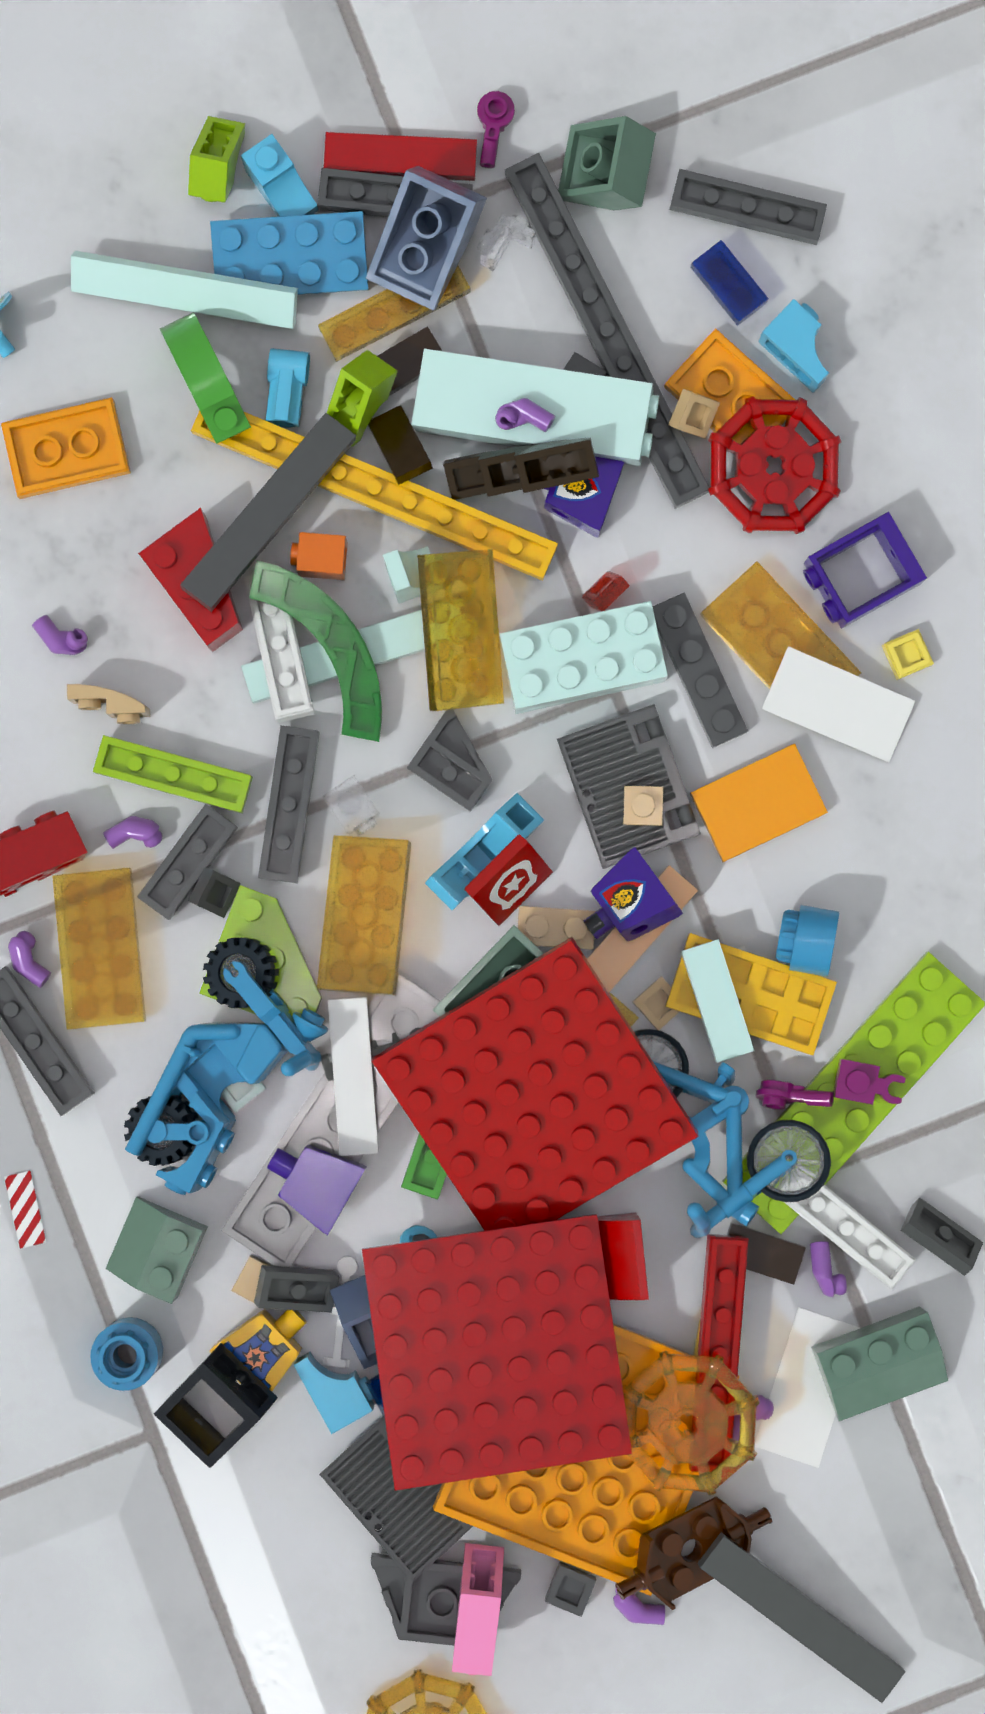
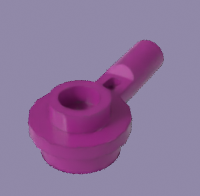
M491 91L485 94L479 100L477 106L478 118L485 129L480 166L489 169L495 167L500 133L512 122L515 114L512 99L506 93L500 91Z
M776 1080L761 1081V1087L756 1090L755 1095L757 1099L762 1101L763 1107L783 1110L786 1104L793 1102L822 1107H832L834 1102L833 1092L804 1090V1086Z

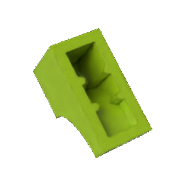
M212 116L207 117L190 154L188 195L200 197L208 202H226L234 184L238 155L245 135V123Z
M366 350L341 368L327 410V414L356 435V441L351 447L361 441L370 420L379 407L388 400L398 370L369 350Z

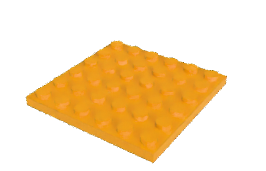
M613 1323L632 1454L442 1483L433 1505L434 1511L616 1583L635 1575L633 1569L637 1567L641 1535L685 1512L701 1473L691 1472L689 1469L697 1357ZM648 1589L639 1591L649 1596L652 1595Z

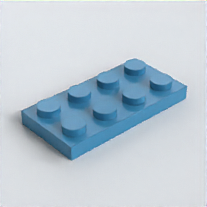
M363 211L210 221L214 274L298 288V295L369 290L368 280L365 279L367 275Z

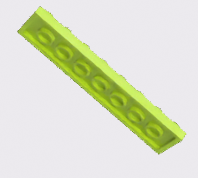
M926 952L804 1090L833 1092L840 1058L880 1066L878 1078H883L888 1074L903 1076L906 1078L905 1083L895 1081L888 1087V1092L891 1096L903 1098L985 1006V1002L930 952ZM875 1094L873 1105L835 1097L832 1107L808 1106L806 1103L793 1102L775 1122L780 1120L800 1121L812 1126L821 1134L827 1143L831 1157L829 1176L824 1184L826 1185L897 1104L884 1101L879 1094ZM781 1128L771 1132L760 1142L755 1156L757 1172L781 1156L784 1151L792 1150L797 1155L796 1162L818 1179L823 1165L822 1153L819 1145L809 1134L799 1129ZM748 1152L742 1158L743 1183L751 1178L747 1167ZM789 1172L782 1178H780L778 1181H776L774 1184H772L769 1188L772 1190H776L777 1187L781 1184V1182L785 1179V1177L789 1174ZM727 1176L722 1180V1182H723L726 1186H727ZM763 1192L751 1201L759 1206L757 1214L780 1234L799 1215L784 1202L774 1200Z

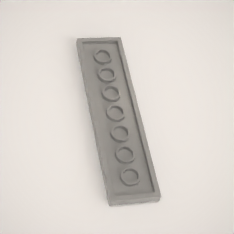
M392 970L368 1006L370 1041L376 1039L378 1047L391 1043L392 1033L395 1032L399 1039L406 1038L413 1029L422 1028L439 1018L433 1009L440 1000ZM372 1063L378 1134L397 1105L398 1100ZM325 1073L221 1230L274 1266L291 1267L316 1227L278 1196L286 1179L267 1169L270 1160L278 1148L298 1159L307 1145L339 1155L334 1080L328 1082ZM364 1154L342 1157L359 1163Z

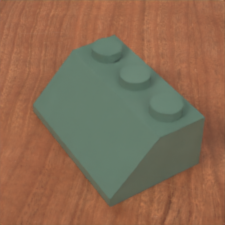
M513 925L438 1003L433 1011L439 1017L544 953Z
M920 1306L811 1347L838 1421L948 1381L941 1346L928 1312Z

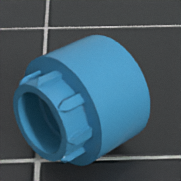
M801 905L800 911H784L776 952L777 960L790 963L789 970L828 977L839 911Z
M128 1317L116 1320L97 1336L92 1345L90 1356L92 1369L97 1378L109 1388L119 1391L136 1389L144 1385L161 1364L163 1358L161 1337L151 1324L142 1319ZM127 1344L135 1349L137 1355L135 1362L126 1363L119 1358L118 1348L120 1345Z

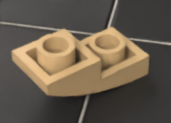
M67 684V700L73 704H78L79 710L102 709L101 703H106V714L111 718H117V724H139L140 717H150V709L123 693L98 686Z

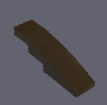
M591 437L482 452L448 459L443 463L451 498L454 500L486 493L487 497L523 490V493L599 477Z

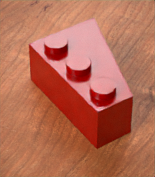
M199 508L138 554L207 647L214 652L241 632L243 628L231 591L225 595L211 612L181 589L180 584L214 545L207 518L202 509Z
M55 810L34 819L36 824L24 830H21L20 826H15L0 833V896L5 895V897L16 893V889L36 880L41 881L85 858L88 852L68 811L59 815L56 814Z

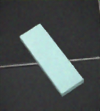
M719 939L681 951L716 1063L753 1052L752 1041Z

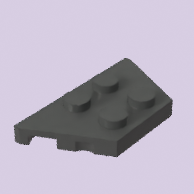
M372 1553L371 1565L376 1572L382 1589L381 1593L392 1616V1623L398 1639L454 1646L463 1563L436 1560L412 1582L388 1554ZM503 1567L500 1611L510 1592L520 1581L521 1569Z

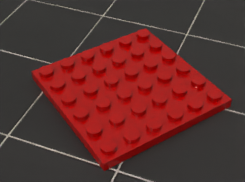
M573 937L387 1048L372 1059V1063L484 1230L557 1220L699 1137L698 1130Z
M597 1214L362 1248L395 1491L632 1454Z

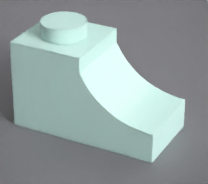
M428 546L407 552L395 550L383 555L386 570L399 604L442 589L440 578L446 576L439 554L431 556Z

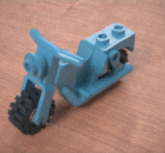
M230 938L226 942L218 943L215 946L216 950L210 951L207 955L210 959L208 963H204L203 970H207V977H203L204 984H209L210 989L207 990L210 996H216L218 1003L221 1005L226 1004L229 1008L250 1007L264 1023H203L189 1026L183 1032L152 1096L137 1102V1106L131 1108L128 1113L131 1116L130 1119L125 1120L124 1127L128 1128L129 1133L124 1134L125 1141L129 1140L125 1150L138 1156L137 1159L141 1162L149 1161V1165L164 1166L180 1161L192 1152L188 1160L180 1167L169 1166L158 1170L156 1176L166 1181L165 1186L168 1189L181 1195L199 1191L202 1187L207 1188L210 1185L217 1171V1167L213 1165L219 1153L224 1154L234 1138L235 1133L231 1129L236 1121L235 1115L221 1100L222 1092L226 1087L238 1082L257 1084L264 1081L288 1051L296 1055L285 1061L281 1066L282 1074L288 1077L293 1076L304 1068L314 1071L318 1068L321 1061L320 1052L310 1042L327 1033L328 1028L323 1025L325 1018L304 1008L302 1014L294 1012L292 1016L290 1015L287 1005L274 990L278 983L275 982V976H279V969H275L274 965L277 962L276 957L270 955L269 951L271 949L267 945L260 944V941L256 939ZM182 1093L188 1099V1101L183 1102L181 1100Z

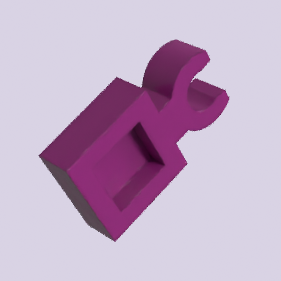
M839 1058L833 1094L835 1098L873 1105L875 1094H879L888 1103L900 1104L902 1098L891 1096L888 1092V1087L895 1081L905 1083L906 1078L897 1074H888L883 1078H878L880 1066Z

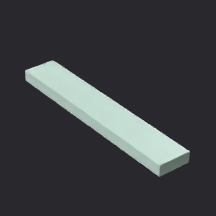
M74 251L71 255L72 292L293 329L296 324L298 288L81 251Z
M461 598L358 629L367 645L374 666L472 636ZM319 642L300 647L308 686L338 678L329 656ZM262 659L242 665L241 668L252 703L270 699Z

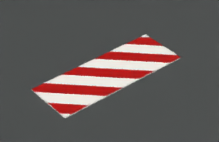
M31 1171L5 1176L4 1179L20 1249L46 1243Z

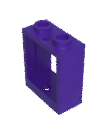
M889 511L808 556L804 562L806 569L803 570L804 577L813 590L818 588L825 602L822 603V607L826 616L832 623L837 622L841 629L921 585L927 579ZM875 535L902 583L848 612L821 564Z

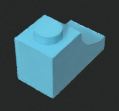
M273 134L241 155L246 173L277 217L312 215L319 211L317 203L302 182L293 162Z
M793 299L762 331L758 342L814 393L824 383L829 374L821 364L815 349V336L822 324L818 322L819 317L810 306L805 303L800 305Z
M311 1352L296 1359L294 1367L331 1434L373 1411L375 1404L372 1399L376 1398L377 1395L366 1376L360 1378L356 1370L350 1374L330 1371L323 1367L313 1357Z

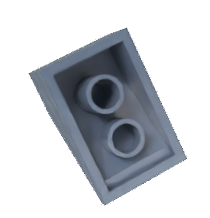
M420 166L407 169L365 279L433 311L436 310L474 233L487 197Z

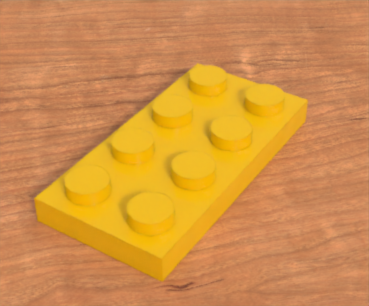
M688 933L683 950L713 940ZM720 943L749 1035L813 1056L837 982L818 975L791 971L788 965ZM681 955L665 1007L702 1019Z

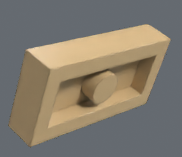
M519 906L518 929L535 946L556 947L573 937L580 949L594 950V936L583 920L596 911Z

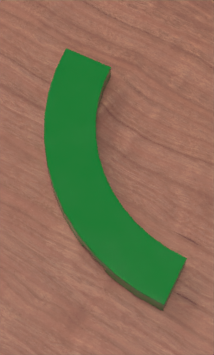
M256 560L249 598L277 607L302 623L323 646L334 666L343 701L341 735L379 742L382 723V701L379 680L367 645L356 626L343 609L313 583L282 567Z

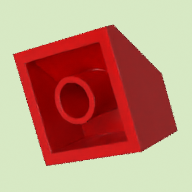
M636 1212L597 1216L609 1299L649 1300L642 1228L639 1216Z

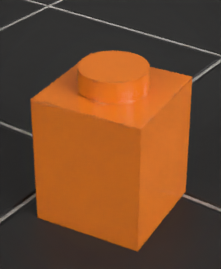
M299 532V543L292 542L291 566H296V571L301 577L345 580L348 547L346 536Z

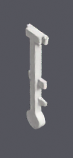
M344 1256L338 1261L337 1269L342 1275L341 1285L350 1281V1276L354 1275L357 1270V1262L351 1256ZM333 1307L330 1314L338 1315L336 1307ZM339 1316L337 1317L333 1358L324 1357L323 1365L349 1368L350 1359H341L344 1329Z

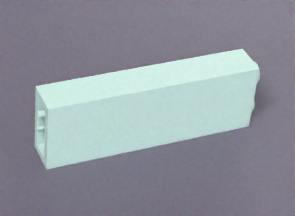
M424 349L411 425L417 432L513 447L591 437L596 457L622 461L624 464L641 466L642 456H650L653 434L646 432L649 418L656 419L659 395H653V383ZM527 398L556 417L551 427L545 433L530 423L509 430L501 429L496 424L495 416L502 405Z

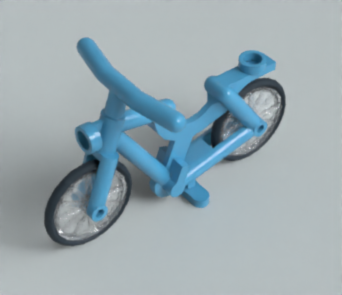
M643 1029L634 1032L676 1098L681 1092L712 1103L695 1116H689L698 1130L699 1137L692 1140L695 1148V1158L684 1160L682 1165L683 1170L717 1204L707 1212L699 1203L694 1202L688 1205L687 1214L694 1223L690 1228V1233L693 1237L701 1238L707 1236L711 1228L726 1217H733L747 1227L759 1209V1206L751 1201L761 1192L777 1201L798 1202L811 1197L821 1189L829 1176L831 1167L829 1148L821 1134L812 1126L795 1120H780L771 1123L756 1134L747 1154V1167L751 1178L743 1183L742 1115L748 1109L749 1098L744 1089L732 1086L735 1081V1070L722 1062L718 1067V1079L714 1084L689 1075V1062L685 1050L671 1035L653 1029ZM724 1119H726L727 1190L707 1172L710 1165V1142L705 1133Z

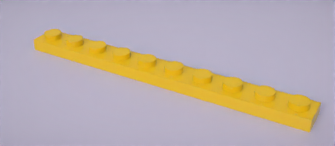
M199 410L191 429L192 434L216 443ZM244 412L251 428L218 443V445L278 469L305 437ZM346 454L340 458L318 485L320 488L542 581L558 547V543L411 481L398 485L392 473Z

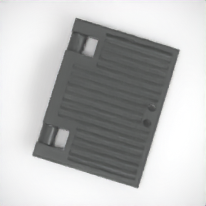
M655 704L557 739L602 869L616 865L634 847L642 856L701 835ZM645 722L651 740L640 743L634 726ZM624 786L663 787L662 826L623 825ZM676 809L682 827L671 830L665 812Z
M385 1415L319 1474L412 1582L473 1527L434 1511L433 1505L442 1484L395 1491Z

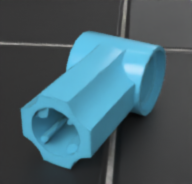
M270 349L267 380L270 383L266 421L285 428L299 427L303 387L307 386L309 377L310 352Z

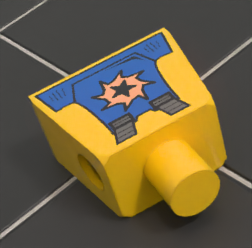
M264 1309L217 1341L210 1349V1352L212 1353L222 1343L273 1391L302 1350V1347L295 1341L293 1336L307 1321L297 1310H286L275 1320Z

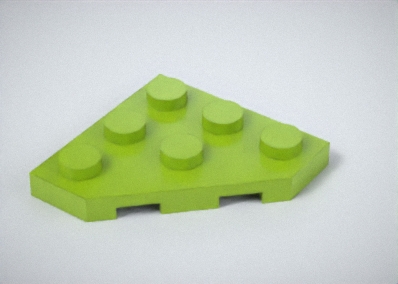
M240 885L218 943L226 942L230 938H249L260 941L262 945H267L271 949L269 951L270 955L276 957L275 969H279V976H275V982L278 983L274 990L287 1005L290 1015L292 1016L294 1012L302 1014L304 1008L317 1013L322 996L283 914L284 912L278 899ZM238 954L237 956H235V957L232 958V959L237 958V959L233 960L232 962H234V961H239V962L249 961V960H247V959H245V958H248V959H250V958L247 957L246 955ZM231 962L228 969L231 972H233L234 975L235 968ZM203 982L199 994L217 1000L216 996H210L207 990L210 989L209 984H204ZM248 1007V1008H239V1009H242V1010H245V1011H247V1012H250V1013L255 1014L254 1011H253L250 1007Z

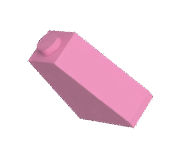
M465 1543L452 1672L492 1676L502 1594L504 1547Z

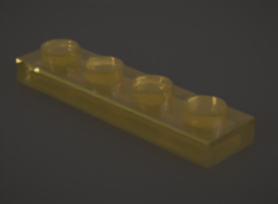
M458 265L436 310L471 293L470 286ZM386 289L318 324V328L337 362L434 311Z

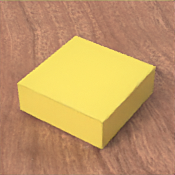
M919 629L882 645L896 680L934 664Z

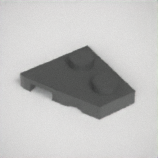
M448 707L407 766V769L471 812L492 782V778L458 720L456 713Z

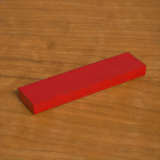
M326 132L324 168L404 177L407 169L420 166L448 180L475 181L477 139Z

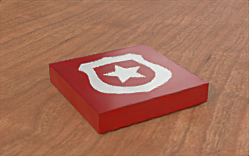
M519 834L464 890L500 926L553 871L530 843Z

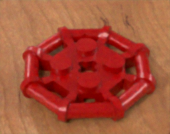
M754 396L745 399V404L716 433L712 432L708 439L711 442V487L708 488L710 496L714 495L743 525V531L751 534L752 531H794L795 534L805 531V526L833 498H838L841 492L838 488L839 443H842L840 436H835L807 406V400L801 397L797 400L756 399ZM763 415H788L785 426H765ZM801 421L819 442L809 446L795 431L798 423ZM750 422L754 431L741 444L735 442L732 438ZM726 451L734 453L735 460H737L735 477L726 479ZM823 452V480L813 478V471L815 469L813 454ZM768 456L773 459L779 457L782 460L781 468L783 470L780 475L777 472L767 473L766 469L769 464L766 459ZM738 485L753 501L750 508L748 509L730 489ZM807 487L817 492L798 510L794 500ZM763 505H783L785 516L761 515Z

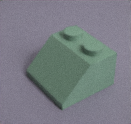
M627 116L571 125L558 189L563 201L613 211L642 207L656 133Z
M137 1196L105 1269L133 1288L172 1304L180 1294L208 1226Z

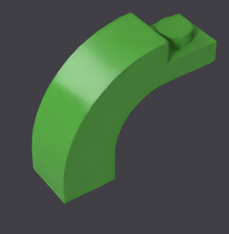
M193 312L160 328L216 444L251 428L195 313Z

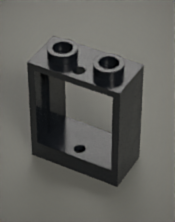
M220 1343L166 1399L154 1415L205 1465L211 1468L262 1418L278 1397L232 1352ZM201 1379L243 1418L225 1438L183 1398Z

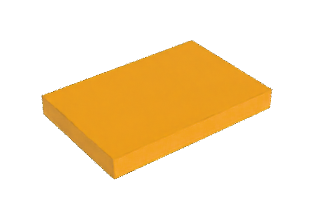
M716 328L664 384V388L678 400L682 390L686 389L720 402L710 426L714 433L745 404V399L748 397L795 400ZM763 415L765 426H782L786 422L788 415ZM750 422L732 438L735 442L741 444L754 431Z
M112 397L1 423L15 489L19 499L131 474L115 401Z
M795 743L690 793L722 862L828 813Z

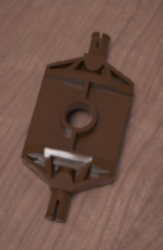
M716 1496L643 1533L640 1537L637 1567L633 1569L635 1575L615 1584L618 1595L624 1600L642 1589H648L670 1609H676L671 1601L714 1579L703 1571L697 1563L718 1535L722 1532L750 1553L753 1531L772 1523L769 1511L766 1507H763L759 1511L745 1517L741 1513L737 1514ZM695 1539L693 1551L687 1556H682L683 1545L687 1541Z

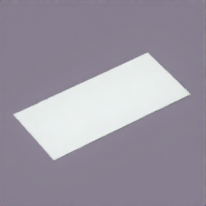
M788 646L762 709L881 760L890 762L915 700Z
M798 1307L769 1397L773 1403L774 1411L769 1419H762L754 1447L819 1468L836 1413L811 1347L860 1329V1327Z

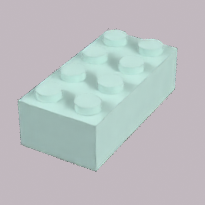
M651 601L499 633V641L515 714L663 683L668 677Z

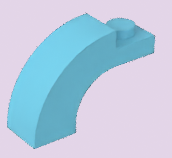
M516 793L495 812L461 849L433 873L425 884L451 910L455 909L469 896L464 890L465 887L517 835L520 834L527 839L544 819Z

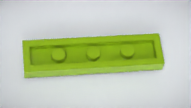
M105 735L102 737L93 772L96 774L242 814L253 779L248 774Z

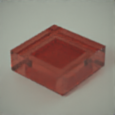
M607 571L583 594L582 598L591 608L600 612L605 611L630 585L622 576Z

